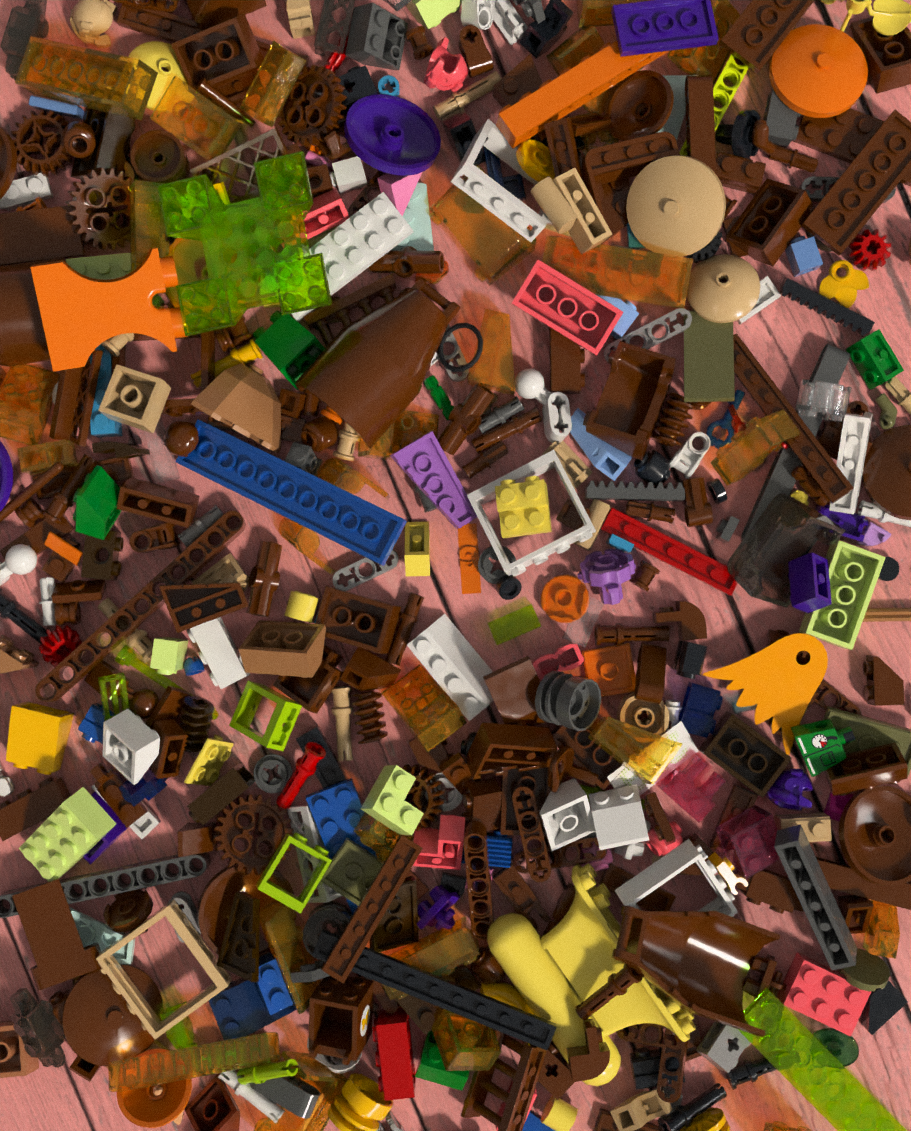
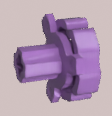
M606 549L604 555H602L601 551H595L587 555L585 560L580 563L581 571L578 573V579L583 580L584 583L590 582V586L599 587L600 598L603 604H618L623 599L621 583L630 580L631 575L635 574L636 564L631 554L625 553L620 549Z

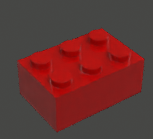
M398 1008L393 1015H389L385 1010H379L378 1018L374 1019V1027H372L373 1041L378 1042L377 1051L375 1052L376 1067H381L379 1069L380 1076H378L379 1092H384L385 1101L414 1098L416 1073L409 1015L403 1008Z

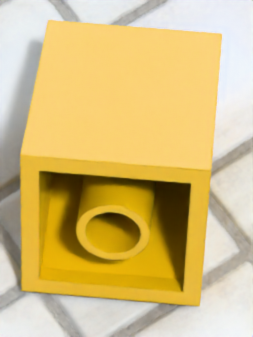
M32 702L12 705L6 761L12 762L16 768L28 769V766L37 768L36 772L45 775H51L52 772L60 770L74 713Z

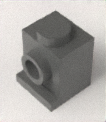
M296 442L292 443L285 462L314 476L317 475L323 462L322 459L316 457L311 446Z

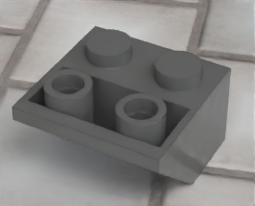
M374 3L354 7L345 55L363 65L396 71L400 70L408 23Z

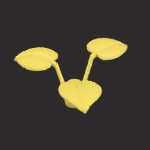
M819 0V1L822 2V3H824V4L829 5V4H833V3H834L835 1H837V0ZM847 0L846 9L848 13L840 30L844 32L852 14H860L867 7L868 14L874 16L872 26L877 32L887 36L898 34L911 23V5L903 0H875L872 10L871 0Z

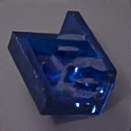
M155 776L149 782H146L142 777L135 785L127 780L119 786L123 798L133 806H136L144 798L149 801L167 786L165 781L168 778L158 779Z

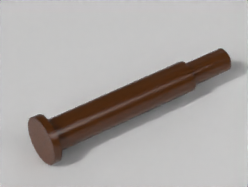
M203 77L198 82L195 90H201L236 118L253 127L255 121L246 115L241 108L206 82V78Z

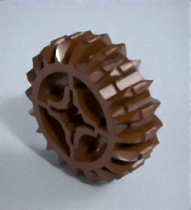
M40 109L39 115L35 111H31L30 118L22 115L24 122L22 124L15 122L19 128L18 131H11V134L15 137L13 142L16 148L17 162L23 165L27 172L32 170L34 175H38L41 172L43 176L48 177L49 171L53 175H57L58 168L66 171L64 164L66 162L72 164V160L69 158L70 154L64 148L62 134L69 122L65 121V118L60 114L56 116V113L51 110L47 114L44 109ZM43 127H53L58 129L59 132H45ZM43 137L47 140L45 141L46 144L44 145L45 149L41 146L43 145L42 142L44 141ZM33 153L35 155L42 154L45 157V159L37 160L31 158L29 155Z
M409 764L403 766V770L420 782L419 785L411 787L405 798V801L409 803L412 797L411 793L416 792L413 802L409 804L424 813L415 829L419 831L422 829V826L427 828L431 826V822L438 820L436 814L443 812L439 805H443L446 801L440 798V795L444 794L445 790L438 789L442 781L438 780L435 782L433 780L436 773L432 772L427 775V767H423L420 770L419 764H414L412 768ZM425 791L428 793L429 802L425 799Z

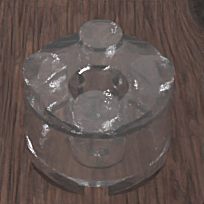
M802 379L795 409L798 410L799 416L817 417V414H822L823 420L842 422V417L844 418L847 413L851 387L821 381L812 383L809 380Z

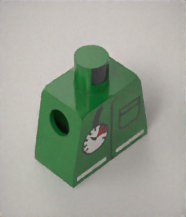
M830 719L791 727L811 777L846 759L847 756L842 745L856 740L850 726L836 731Z

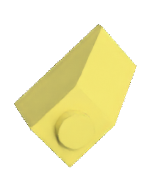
M429 521L407 522L405 524L406 576H430Z

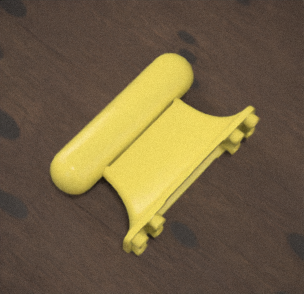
M590 863L583 867L577 864L572 868L571 878L575 886L573 903L564 918L547 934L540 937L532 923L522 914L516 913L499 916L491 924L487 932V943L491 953L534 1015L557 1025L552 1041L567 1063L566 1048L586 1045L583 1020L576 1013V1006L580 1005L594 992L608 982V977L613 973H618L624 968L625 964L612 958L613 949H616L621 925L608 908L611 905L608 899L611 897L609 890L603 883L598 887L595 886L596 881L594 878L597 874ZM643 977L641 982L631 985L627 989L626 994L615 996L588 1018L593 1019L596 1027L601 1028L603 1042L607 1043L610 1050V1060L602 1074L582 1082L586 1085L598 1087L609 1083L616 1076L621 1065V1056L616 1045L609 1037L612 1033L632 1025L650 1023L662 1025L670 1029L682 1042H686L690 1039V1032L696 1029L692 1021L694 1019L693 1013L681 1009Z

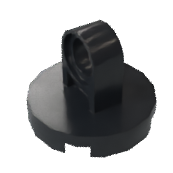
M742 110L736 116L734 124L718 125L715 140L722 144L732 145L735 156L750 159V156H755L759 148L752 143V131L754 122L760 119L758 112L755 110Z

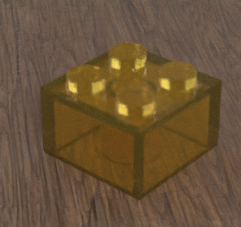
M446 1009L442 1010L432 1026L446 1071L490 1070L502 1052L493 1028Z

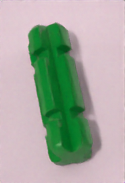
M432 375L424 380V385L427 390L431 391L430 394L439 409L443 410L442 414L445 419L449 420V415L454 406L450 405L451 401L443 388L438 386L439 382L436 377Z

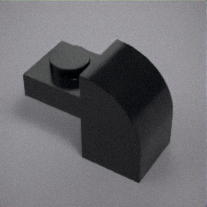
M550 0L544 10L545 20L539 24L536 21L529 24L519 43L537 59L560 39L568 28L566 24L574 12L561 0Z

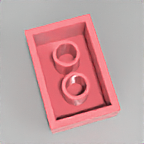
M797 952L783 981L786 984L785 990L779 989L777 997L783 1005L851 1037L871 991L860 990L850 985L846 981L847 977L844 974L841 975L840 972L831 970L830 967Z

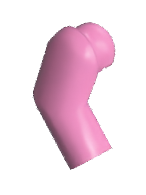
M311 150L308 151L305 157V162L314 167L327 164L328 170L333 168L332 163L341 161V157L330 160L325 155L320 156Z

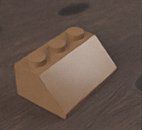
M259 620L239 647L245 673L312 678L322 663L326 633L325 624Z

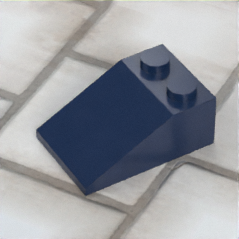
M278 963L293 1005L270 1015L263 1004L256 983L244 978L230 982L228 987L209 1000L225 1044L250 1035L298 1009L281 963Z

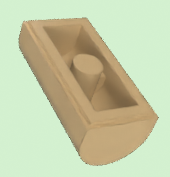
M551 177L538 182L530 193L559 234L567 232L572 228L577 218L576 213Z
M593 499L589 507L590 512L588 516L596 532L592 533L593 536L584 542H579V540L574 542L575 545L587 551L591 550L611 509L610 505Z

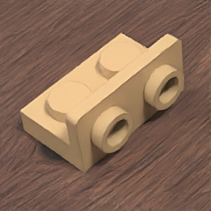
M229 553L196 578L192 584L240 582L244 592L249 586V576L244 572L236 558Z

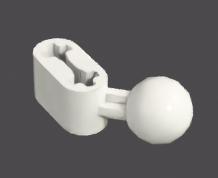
M535 369L522 370L515 378L516 392L525 399L535 398L543 405L542 414L546 438L552 443L555 441L557 443L562 442L572 430L568 397L562 392L551 393L544 387V377L539 371Z
M18 544L12 546L7 551L5 561L3 563L0 562V586L7 582L13 573L24 575L30 573L37 564L35 550L28 545Z

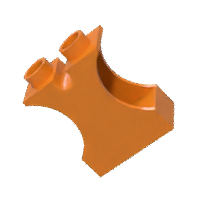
M150 247L147 256L135 270L115 279L104 280L85 276L71 268L64 260L33 264L30 267L53 372L85 367L91 353L101 343L117 335L127 333L147 335L162 342L172 352H177L176 338L188 337L183 307L169 308L167 305L156 306L152 303V298L155 294L166 292L165 288L178 286L173 256L159 258L157 247Z

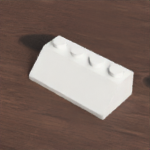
M443 614L407 644L408 648L468 721L494 701L483 679V676L493 671L446 614Z

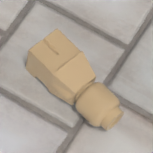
M286 0V10L293 39L316 35L310 0Z

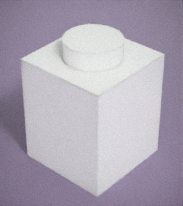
M358 156L332 163L334 171L329 172L333 187L338 186L340 193L363 188L367 185L363 165Z

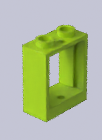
M247 681L229 726L266 748L284 751L302 705L266 685ZM262 696L277 703L264 735L250 727Z
M287 832L256 886L258 890L301 914L332 860L327 856L329 851L316 844L315 848L306 844L308 839L297 832L294 835ZM290 843L320 860L299 897L269 881Z

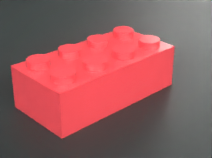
M540 260L536 261L511 303L594 355H598L623 314V311Z

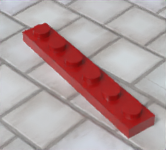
M614 508L610 509L600 529L609 535L614 534L634 544L633 547L729 596L732 595L742 576L741 573Z

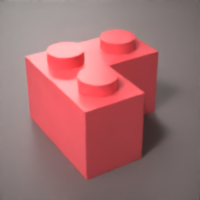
M441 815L439 829L423 827L419 831L415 830L414 843L423 849L413 866L461 870L465 817Z

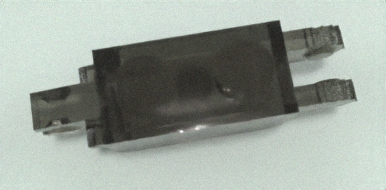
M27 0L24 7L16 6L11 10L0 46L7 55L5 71L16 82H22L27 74L28 67L34 68L36 61L41 57L43 38H46L49 32L48 21L45 19L47 0Z
M20 988L10 997L15 1011L10 1018L14 1024L15 1032L20 1035L25 1045V1051L31 1057L38 1058L45 1067L53 1065V1067L59 1068L63 1066L66 1057L60 1045L65 1041L63 1027L53 1013L49 1001L35 1000L27 988Z

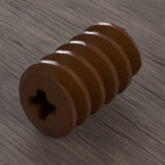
M669 393L673 400H667L665 404L669 409L662 410V415L666 418L658 419V423L662 427H655L654 432L658 436H651V439L669 447L681 446L682 444L677 440V437H685V434L680 429L689 428V425L684 420L692 419L693 416L688 413V410H696L697 408L692 402H684V396Z
M369 691L350 695L358 697V700L353 702L352 706L360 708L353 713V715L361 717L360 720L355 722V725L363 727V729L356 732L357 735L364 736V739L358 741V744L372 743L386 737L388 732L380 730L386 726V722L379 720L385 716V713L377 711L383 707V703L376 701L382 697V693Z

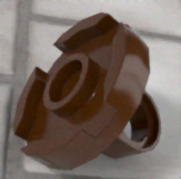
M137 889L118 893L114 896L116 900L112 905L107 904L103 916L111 930L115 932L131 931L148 918L152 912L153 901L146 890L141 891Z

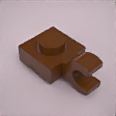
M67 539L66 541L77 549L81 545L74 539ZM53 551L42 570L63 583L74 569L75 564Z

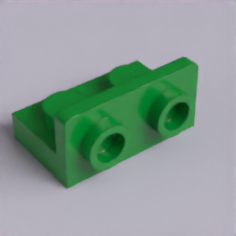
M880 329L846 348V351L850 353L851 360L870 390L904 371Z

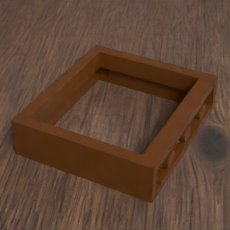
M209 319L187 320L188 337L183 338H201L202 392L215 379V326ZM134 333L133 341L157 340L147 335ZM126 345L119 351L120 355L118 357L112 355V374L116 364L125 367ZM191 398L167 400L161 414L180 417L183 416V413L201 416V413L204 412L191 405L195 399Z

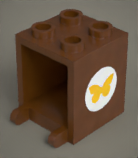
M332 976L322 979L311 995L309 1002V1058L315 1059L317 1054L343 1058L342 1064L349 1065L351 1060L356 1061L372 1034L374 981L365 980L362 977L348 976L343 984Z

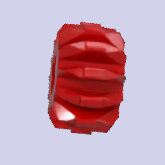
M865 229L862 234L858 233L854 238V242L849 244V248L853 251L848 254V257H855L856 259L853 262V266L860 263L861 271H865L868 267L871 271H875L878 266H884L886 264L885 259L891 256L887 249L891 247L892 243L884 242L887 235L884 234L879 237L878 229H875L872 233L869 229ZM867 247H869L868 250H869L870 248L873 250V253H872V254H871V251H870V252L867 251V249H866Z
M56 625L55 631L52 632L47 629L48 636L40 637L42 644L39 645V651L45 662H50L52 666L56 667L82 644V641L79 639L77 631L71 630L67 625L63 629Z

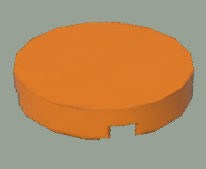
M558 575L545 584L541 593L543 610L552 620L560 623H572L580 619L586 613L590 603L586 585L577 577L571 575Z

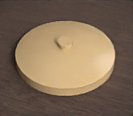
M684 155L663 157L642 169L630 187L626 204L629 226L637 240L648 250L665 257L691 255L708 245L720 230L726 210L724 189L714 171L702 161Z

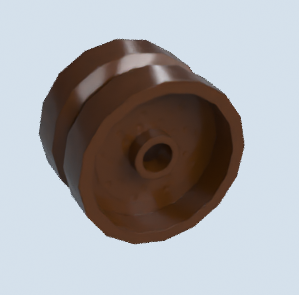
M150 130L142 134L134 142L130 152L131 164L143 185L150 191L159 193V190H161L164 194H167L169 188L175 192L187 182L190 174V161L179 139L172 133L164 130Z

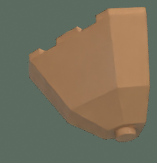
M240 363L224 370L192 401L191 405L212 418L231 426L232 429L248 438L250 437L262 446L276 453H279L281 450V403L269 379L262 376L264 371L253 364L248 368Z

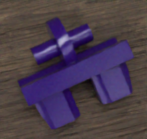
M442 885L435 886L429 892L435 904L431 906L428 900L417 906L420 918L417 926L420 930L424 929L425 926H435L437 930H441L442 927L451 929L455 925L453 919L455 911L451 907L459 900L460 896L457 892L449 893Z

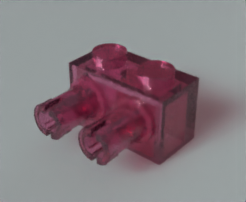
M695 755L683 771L674 769L658 787L700 823L715 806L711 797L726 781L714 771L701 787L698 786L696 788L693 785L694 779L708 765Z

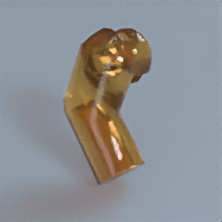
M444 260L442 274L416 273L415 282L423 277L429 284L439 283L448 274V262Z

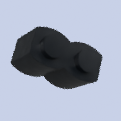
M679 640L672 669H676V674L682 677L695 679L696 675L701 676L707 646Z

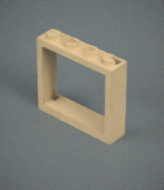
M174 899L148 917L141 925L132 929L104 949L96 958L102 968L100 971L109 976L116 993L123 995L127 1001L126 1004L129 1011L139 1017L142 1021L141 1026L143 1030H147L154 1039L161 1036L228 987L232 979L225 969L217 966L218 959ZM166 916L214 983L161 1021L112 954Z

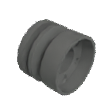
M551 671L545 675L536 691V712L540 719L548 723L562 725L576 731H585L594 723L600 710L601 691L598 684L592 679L573 676L572 674L560 671Z

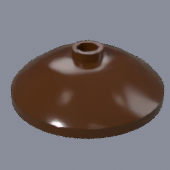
M651 70L637 71L620 81L611 91L604 110V116L612 121L610 133L618 140L626 141L660 131L667 122L673 108L674 96L672 87L665 77Z

